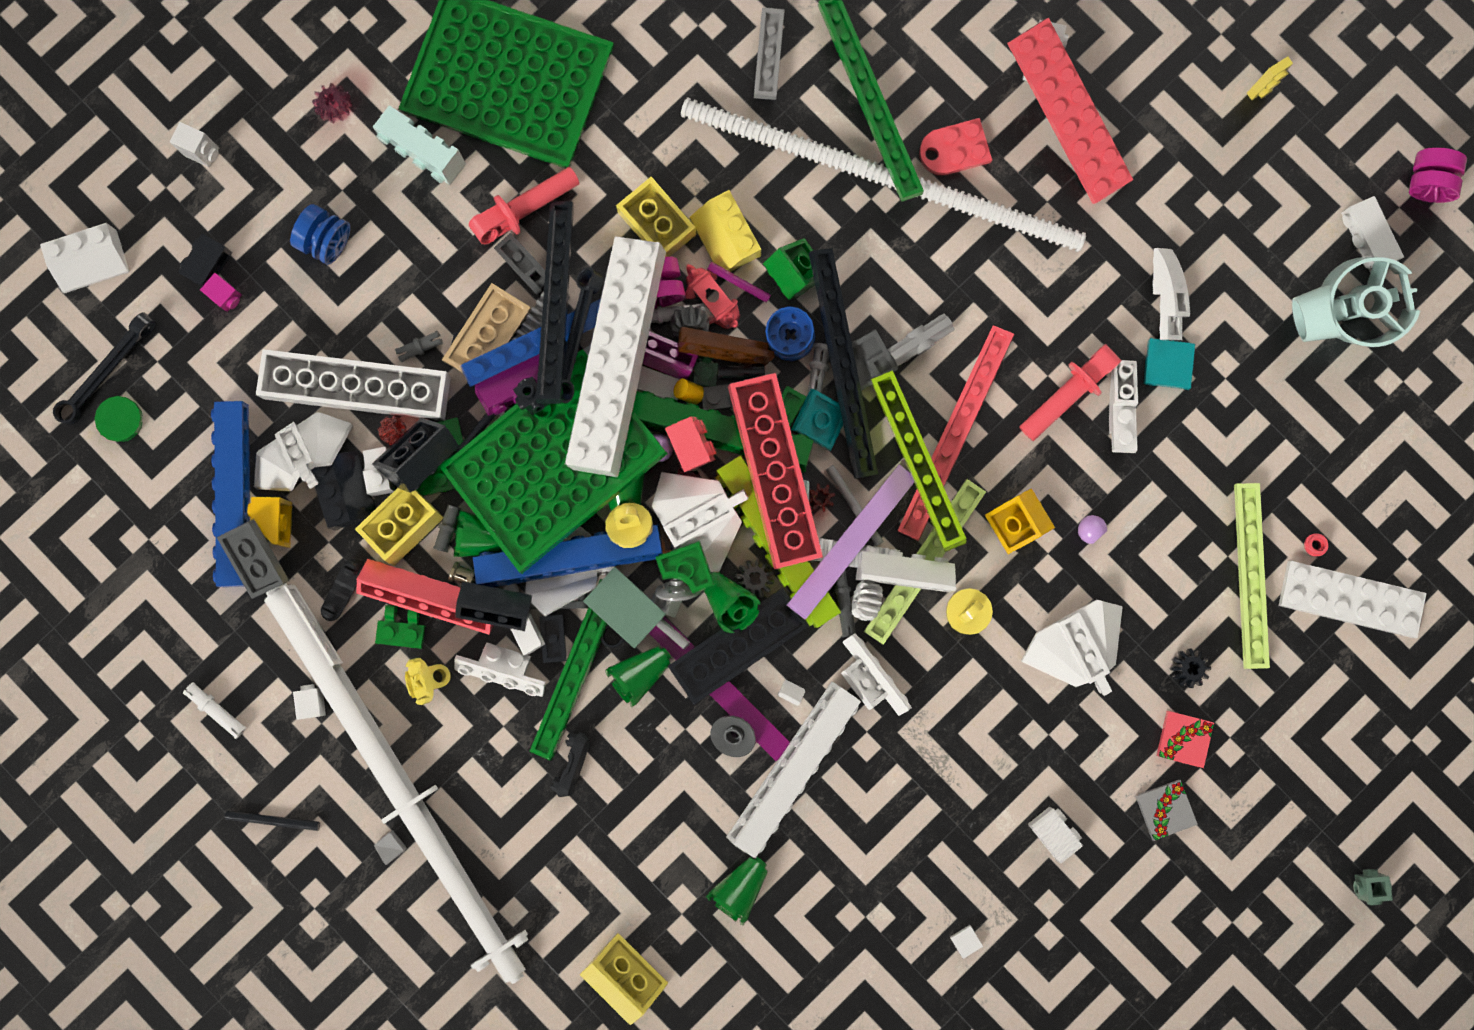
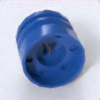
M311 204L302 211L294 224L290 238L291 246L305 254L312 252L313 258L320 259L322 263L330 265L337 260L346 246L350 234V224L344 219L340 220L336 215L329 217V213L326 210Z
M790 306L780 308L767 321L765 330L770 349L775 351L774 354L777 357L786 361L801 360L810 353L815 342L813 322L806 312ZM795 332L796 339L790 338L787 340V333L793 334Z

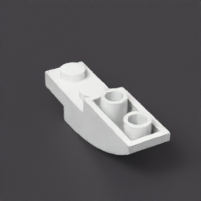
M1154 248L1153 294L1161 295L1160 340H1182V317H1190V304L1185 276L1178 258L1172 249Z
M1122 360L1111 371L1109 434H1112V452L1136 453L1137 361Z

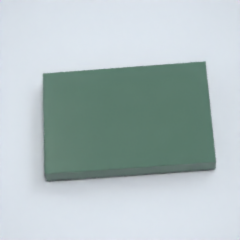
M616 567L583 600L634 649L666 615L660 607Z

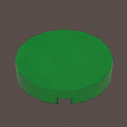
M115 396L108 398L96 410V428L103 437L110 441H129L142 428V410L137 403L127 397Z

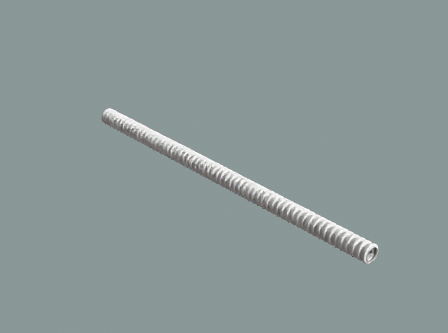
M691 98L685 99L681 110L683 118L687 116L689 120L693 118L695 122L701 121V124L708 123L709 127L714 125L715 129L721 128V131L728 130V133L734 132L736 136L740 134L742 138L746 136L748 140L755 139L756 143L761 141L762 145L766 143L768 147L775 146V149L781 148L783 152L787 150L789 154L793 152L795 156L799 154L803 159L807 157L809 161L813 159L815 163L819 161L821 165L828 164L830 168L834 166L835 170L840 168L841 172L848 171V174L854 173L856 177L860 175L862 179L866 177L868 181L875 180L876 184L881 182L882 186L886 184L888 188H891V186L895 187L887 167H884L882 163L878 165L876 161L872 163L870 159L866 161L864 157L857 158L856 154L851 156L850 152L846 154L844 150L837 151L835 147L831 149L829 145L825 147L823 143L819 145L817 141L810 142L811 139L809 138L804 140L803 136L799 138L797 134L790 135V132L784 133L782 129L778 131L776 127L772 129L770 125L764 126L762 122L758 124L756 120L752 122L750 118L744 119V116L737 117L735 113L731 115L729 111L725 113L724 109L719 111L717 107L711 108L709 104L705 106L703 102L699 104L697 100L691 101ZM923 177L919 179L924 190L923 195H920L923 200L927 198L929 202L933 200L935 204L939 202L942 203L941 206L948 205V208L954 207L956 211L960 209L962 213L966 211L970 216L974 214L976 218L980 216L982 220L986 218L988 222L995 221L997 225L1001 223L1002 227L1007 225L1008 229L1015 228L1017 232L1021 230L1023 234L1027 232L1029 236L1033 234L1035 238L1042 237L1043 241L1048 239L1049 243L1055 242V245L1062 244V247L1068 246L1070 250L1074 248L1076 252L1082 249L1085 242L1086 233L1084 232L1080 234L1078 230L1072 231L1070 227L1065 229L1064 225L1060 227L1058 223L1052 224V221L1045 222V219L1039 220L1037 216L1033 218L1031 214L1025 215L1023 211L1019 213L1017 209L1013 211L1011 207L1004 208L1005 205L998 206L996 202L992 204L990 200L986 202L984 198H981V200L977 199L978 196L976 195L972 197L970 193L966 195L964 191L960 193L957 192L958 189L951 190L949 186L945 188L944 184L939 186L937 182L933 184L929 179L927 181Z

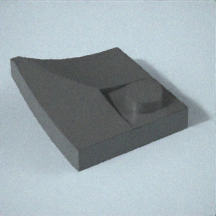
M876 329L852 342L861 391L872 385L871 379L892 370L893 372L898 370Z

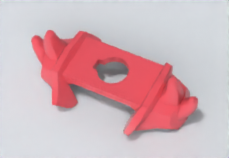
M687 264L688 276L686 283L688 287L685 292L686 298L693 299L696 297L695 293L713 314V316L708 318L709 325L716 323L725 329L737 328L740 318L738 301L736 299L730 300L715 282L717 279L716 274L704 268L696 269L694 266ZM709 288L719 293V299L716 302H709L706 299V290Z

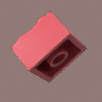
M689 417L665 428L684 472L691 471L715 460L714 455L717 452L712 441H707L704 433H707V429L702 419Z

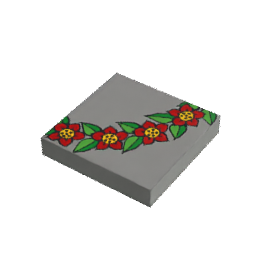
M1176 780L1135 795L1153 841L1198 825L1181 780Z

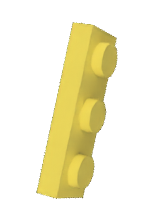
M1288 56L1270 67L1247 92L1251 100L1258 96L1263 98L1273 91L1272 88L1277 86L1281 82L1280 80L1289 74L1287 70L1293 65V62Z

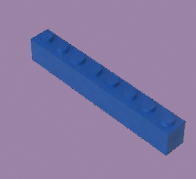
M601 299L590 304L583 333L595 328ZM575 311L567 314L565 342L568 341ZM541 327L460 365L469 386L471 387L538 355L540 351Z
M243 401L214 402V408L211 410V419L214 422L211 440L215 448V454L212 455L211 459L212 466L215 468V477L212 478V488L215 491V500L212 502L215 523H213L212 532L216 539V546L213 547L212 551L213 558L216 560V569L213 570V581L216 583V587H245L216 537L250 521L247 513L248 504L250 503L249 404Z
M653 525L651 535L649 534L642 545L634 548H623L613 543L607 532H597L594 536L586 538L585 536H574L569 541L560 542L523 574L519 573L503 550L501 553L495 554L493 552H483L478 557H473L475 580L478 585L493 588L654 560L656 556L663 554V547L658 525Z

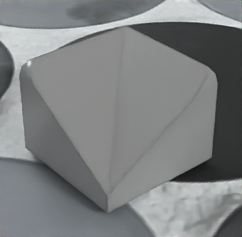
M393 830L374 845L385 865L389 864L407 849Z

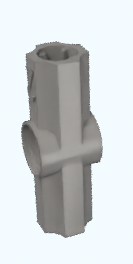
M942 314L925 326L921 325L908 333L906 338L887 349L896 366L898 367L917 354L921 355L933 347L935 342L955 330L953 323L948 316Z

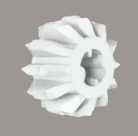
M861 581L856 586L851 605V612L854 617L864 621H873L878 616L883 597V590L879 584L871 581Z

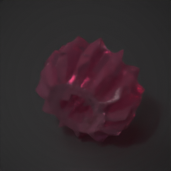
M330 83L329 88L321 85L323 91H315L317 98L312 100L313 105L316 106L314 111L317 115H320L323 121L329 119L334 124L336 118L343 121V114L350 115L347 109L352 107V102L349 100L350 94L346 91L344 92V88L341 85L335 87L333 83Z

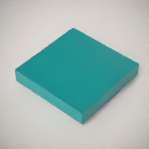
M1153 338L1148 339L1143 384L1186 390L1191 389L1195 344Z
M810 389L791 430L808 436L811 440H814L815 444L831 451L843 426L839 403L815 389Z

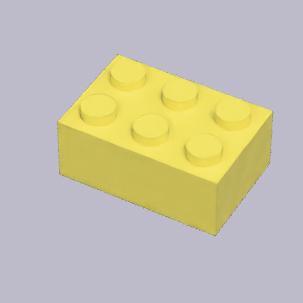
M652 177L648 178L616 205L618 214L641 240L659 242L666 251L665 257L672 256L696 236V227Z

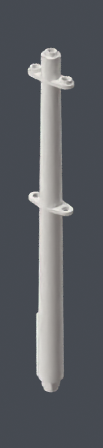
M285 583L266 592L268 597L264 600L396 809L381 821L385 824L397 815L401 817L487 952V954L471 964L472 969H476L477 972L481 971L490 964L488 960L491 959L505 983L510 981L511 984L519 981L524 977L522 972L525 971V967L513 950L512 945L514 944L517 948L528 940L526 936L528 933L524 930L509 940L505 939L422 800L438 789L435 785L422 794H418L340 665L343 663L297 587Z

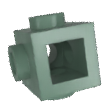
M1377 869L1363 870V874L1355 875L1353 888L1358 899L1366 901L1368 905H1380L1382 901L1392 900V885L1389 876L1378 873Z

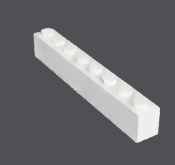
M830 683L727 835V838L733 845L754 858L764 850L771 834L777 831L779 822L791 810L796 797L804 791L808 779L816 773L819 763L831 751L832 744L837 736L843 733L846 723L857 712L858 705L861 702L859 699L837 684Z

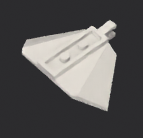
M320 412L313 414L298 425L292 422L275 434L276 439L258 450L256 454L254 487L258 490L292 491L298 478L301 477L304 482H307L310 489L313 488L318 482L311 469L332 465L353 425Z
M661 472L652 508L676 549L700 541L710 571L719 572L742 523L734 507L746 501L748 496L743 489L728 498L718 480Z
M580 526L563 541H569L574 536H585L586 538L591 537V535ZM614 567L526 582L525 594L532 595L531 604L544 616H547L596 587L598 574L607 575Z
M1096 599L1038 631L1021 662L1075 687L1086 683L1091 684L1095 681V686L1100 694L1102 693L1104 696L1109 694L1112 690L1105 675L1109 674L1110 670L1116 665L1122 606Z

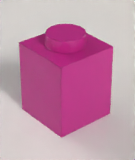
M216 273L200 289L226 312L234 309L239 304L240 297L242 296L241 293Z

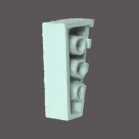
M388 106L373 126L377 133L376 137L386 145L388 143L394 145V150L404 158L407 155L411 157L413 164L421 170L426 168L431 171V176L438 182L442 183L445 181L450 185L466 164L459 150L454 146L450 148L438 136L433 139L432 134L421 125L414 127L415 123L410 118L393 107Z

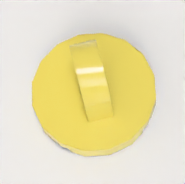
M624 503L615 507L609 513L606 519V531L613 543L623 548H634L642 545L649 534L651 535L653 521L649 511L642 505Z
M970 588L959 590L947 602V621L959 633L968 635L979 633L987 628L992 619L993 610L991 602L979 590Z
M421 658L410 659L406 663V667H408V671L405 672L406 686L410 696L417 699L415 703L418 705L430 703L433 699L434 690L444 687L450 681V672L444 665L436 664L428 667ZM435 670L440 671L443 678L440 683L436 682L433 678Z

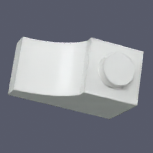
M386 446L363 451L365 464L363 475L367 494L373 497L395 491V485L372 465L388 449Z

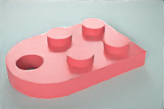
M980 118L930 132L923 139L919 150L922 165L926 170L935 175H949L992 162ZM928 150H933L937 153L938 158L929 160L925 153Z

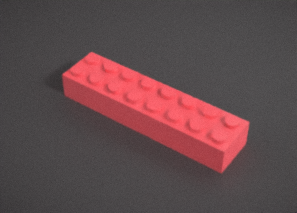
M776 373L729 384L728 390L774 569L823 557Z

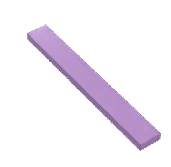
M900 464L896 467L789 601L787 606L803 619L810 615L913 485L914 480L910 472Z

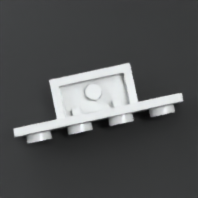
M855 633L845 639L843 644L856 661L841 672V674L868 710H871L883 699H886L898 716L909 711L912 707L908 703L907 697L898 690L893 679L880 666L878 659L872 656L866 648L864 641Z
M486 642L479 662L459 655L455 656L454 669L462 675H472L479 677L485 682H495L508 689H518L530 696L537 695L543 697L545 682L524 676L530 663L531 656L529 655L523 656L522 653Z

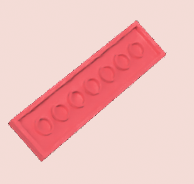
M1044 19L1009 41L1007 44L1092 204L1098 203L1131 182L1133 178L1050 19Z

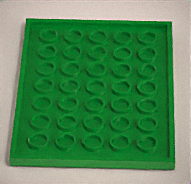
M439 0L398 110L401 113L567 168L571 166L612 54L614 43L489 0Z
M583 349L577 353L570 381L574 386V396L569 403L549 404L542 411L534 415L526 409L521 410L515 404L440 466V469L521 574L668 454L632 410L618 477L577 471L565 464L589 357Z

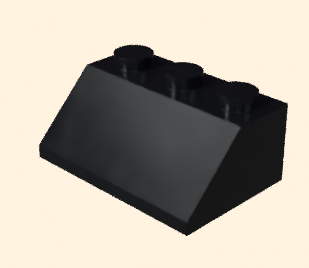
M420 418L377 458L372 465L399 489L412 493L421 486L422 482L429 475L435 473L446 459H449L454 454L459 444L445 425Z
M358 451L339 453L332 465L311 469L318 482L314 487L328 529L335 531L362 522L376 509L373 497L367 494L364 470Z

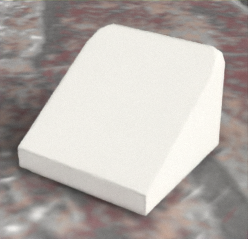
M656 590L652 601L666 615L673 618L676 617L682 601L659 599L656 596Z
M785 680L778 692V696L798 706L801 703L805 690Z

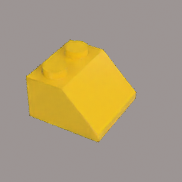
M1032 488L985 514L1007 554L1016 551L1055 528Z
M251 497V503L248 504L247 508L250 520L255 519L263 535L273 545L290 548L292 502L279 497Z

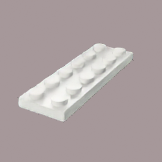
M1288 561L1278 606L1410 638H1418L1426 593L1299 562Z

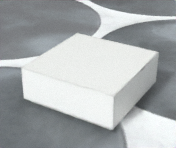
M970 925L950 936L963 959L983 947Z

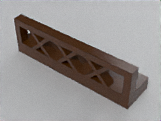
M681 327L679 330L678 352L755 366H766L774 359L775 351H769L768 343L686 327Z

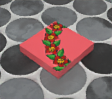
M1167 711L1156 756L1204 768L1214 723Z

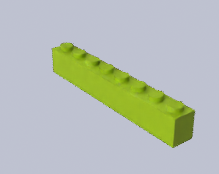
M893 370L871 379L874 391L944 552L966 544L965 534Z
M740 455L715 472L717 474L715 480L720 481L722 487L726 488L730 495L728 498L743 489L745 490L748 499L736 505L734 509L738 507L742 513V516H740L742 523L746 528L751 527L755 534L752 536L753 540L759 548L763 546L767 552L765 558L769 565L773 567L749 469ZM806 561L778 568L777 570L780 574L777 577L784 587L788 585L792 591L790 595L792 599L814 569ZM827 592L805 620L809 626L813 625L815 628H819L841 612Z

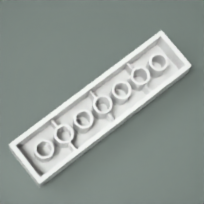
M263 349L256 395L265 400L445 421L451 376L446 371Z

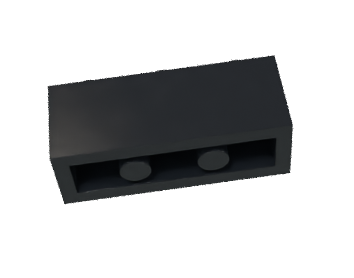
M462 582L456 602L455 618L525 631L531 609L532 595L478 585L476 583Z

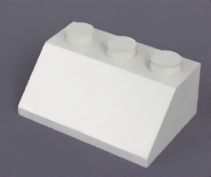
M107 223L40 244L46 266L63 293L129 272L117 230Z

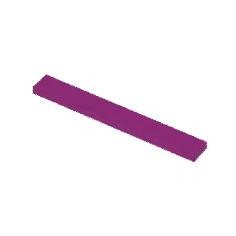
M664 616L663 620H665L670 626H672L677 632H679L685 639H687V638ZM657 626L649 633L675 660L695 648L690 642L689 646L683 649ZM730 681L709 694L730 716L742 718L751 725L756 735V742L775 761L781 757L790 742Z

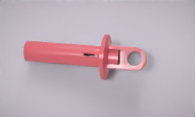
M567 167L508 203L499 195H496L494 197L496 205L474 216L469 222V227L481 244L484 245L493 242L496 238L510 230L518 235L521 233L518 225L520 219L580 184L572 168Z
M1104 344L1082 367L1073 362L1069 363L1068 365L1073 374L1071 379L1023 422L1019 428L1030 440H1036L1084 393L1089 391L1097 396L1102 394L1096 383L1110 373L1122 360L1107 344Z

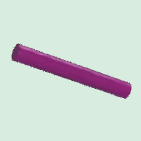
M712 261L707 270L766 303L771 296Z

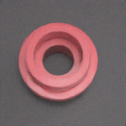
M1311 534L1305 539L1304 548L1311 556H1322L1328 549V541L1321 534ZM1314 541L1318 543L1317 549H1314L1312 546Z

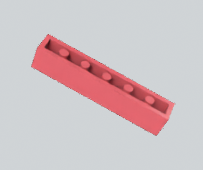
M367 559L357 577V594L485 634H490L493 625L455 618L456 602L461 587Z

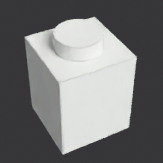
M315 684L300 686L301 691L293 692L297 720L326 716L323 693L319 688H315Z

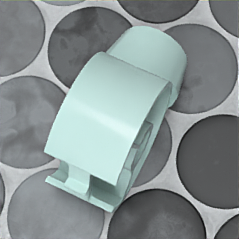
M1361 257L1340 264L1326 277L1321 287L1292 299L1293 317L1300 338L1304 342L1338 338L1348 343L1367 347L1385 346L1399 340L1411 330L1420 314V310L1415 309L1412 293L1417 292V289L1410 288L1407 275L1412 272L1402 263L1383 257ZM1374 262L1367 285H1359L1353 288L1349 294L1334 299L1337 286L1349 271L1363 263ZM1388 268L1394 274H1399L1406 309H1402L1397 322L1388 314L1392 303L1400 301L1397 287L1388 290L1382 287ZM1371 292L1374 296V304L1367 311L1364 307V299ZM1358 317L1378 318L1389 331L1375 339L1358 341L1346 334L1338 324V321H1347Z

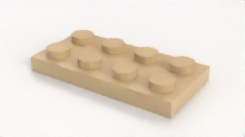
M491 283L442 361L463 373L460 365L510 342L530 312L531 307Z

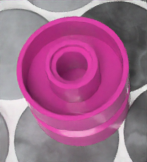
M1427 148L1417 152L1413 167L1415 174L1411 177L1409 194L1418 200L1433 203H1447L1459 199L1463 183L1461 177L1465 173L1467 163L1466 155L1448 148Z
M665 257L654 309L657 306L662 308L674 305L686 298L683 282L674 280L681 275L678 259L675 257Z

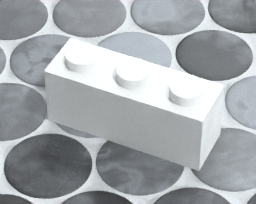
M1375 196L1350 206L1342 212L1343 223L1349 228L1353 236V244L1356 248H1359L1362 257H1383L1396 261L1404 258ZM1374 262L1363 263L1371 273Z

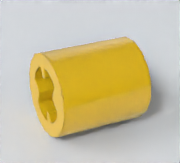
M680 379L674 386L673 394L680 400L696 405L703 399L704 389L702 386L689 380Z

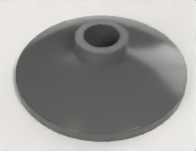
M723 716L717 719L711 727L710 736L714 746L727 756H746L755 746V732L751 725L742 718Z

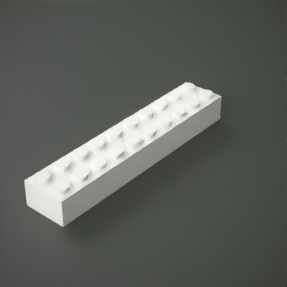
M622 237L614 238L565 462L573 470L618 477L666 255V251L659 242Z

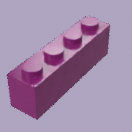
M649 331L642 364L679 380H688L698 355L678 352V343Z
M539 354L475 385V393L488 416L501 414L508 406L514 403L517 404L514 400L517 395L513 389L518 386L520 381L532 376L536 380L538 379Z

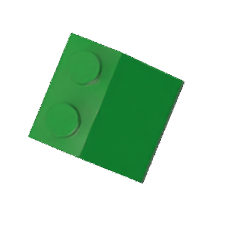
M805 238L778 248L763 263L769 275L773 277L788 300L804 294L815 286L809 252L813 251Z

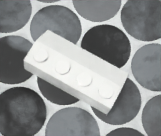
M866 548L865 551L859 552L856 580L942 592L956 591L955 564L948 563L949 559L935 557L934 561L925 560V555L912 554V557L908 558L902 557L903 552L889 551L888 555L879 554L880 549Z

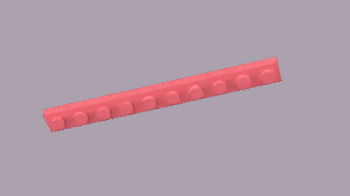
M994 325L931 458L943 487L950 476L1014 337L1013 333ZM916 490L898 529L899 533L916 541L920 540L930 519L918 490Z

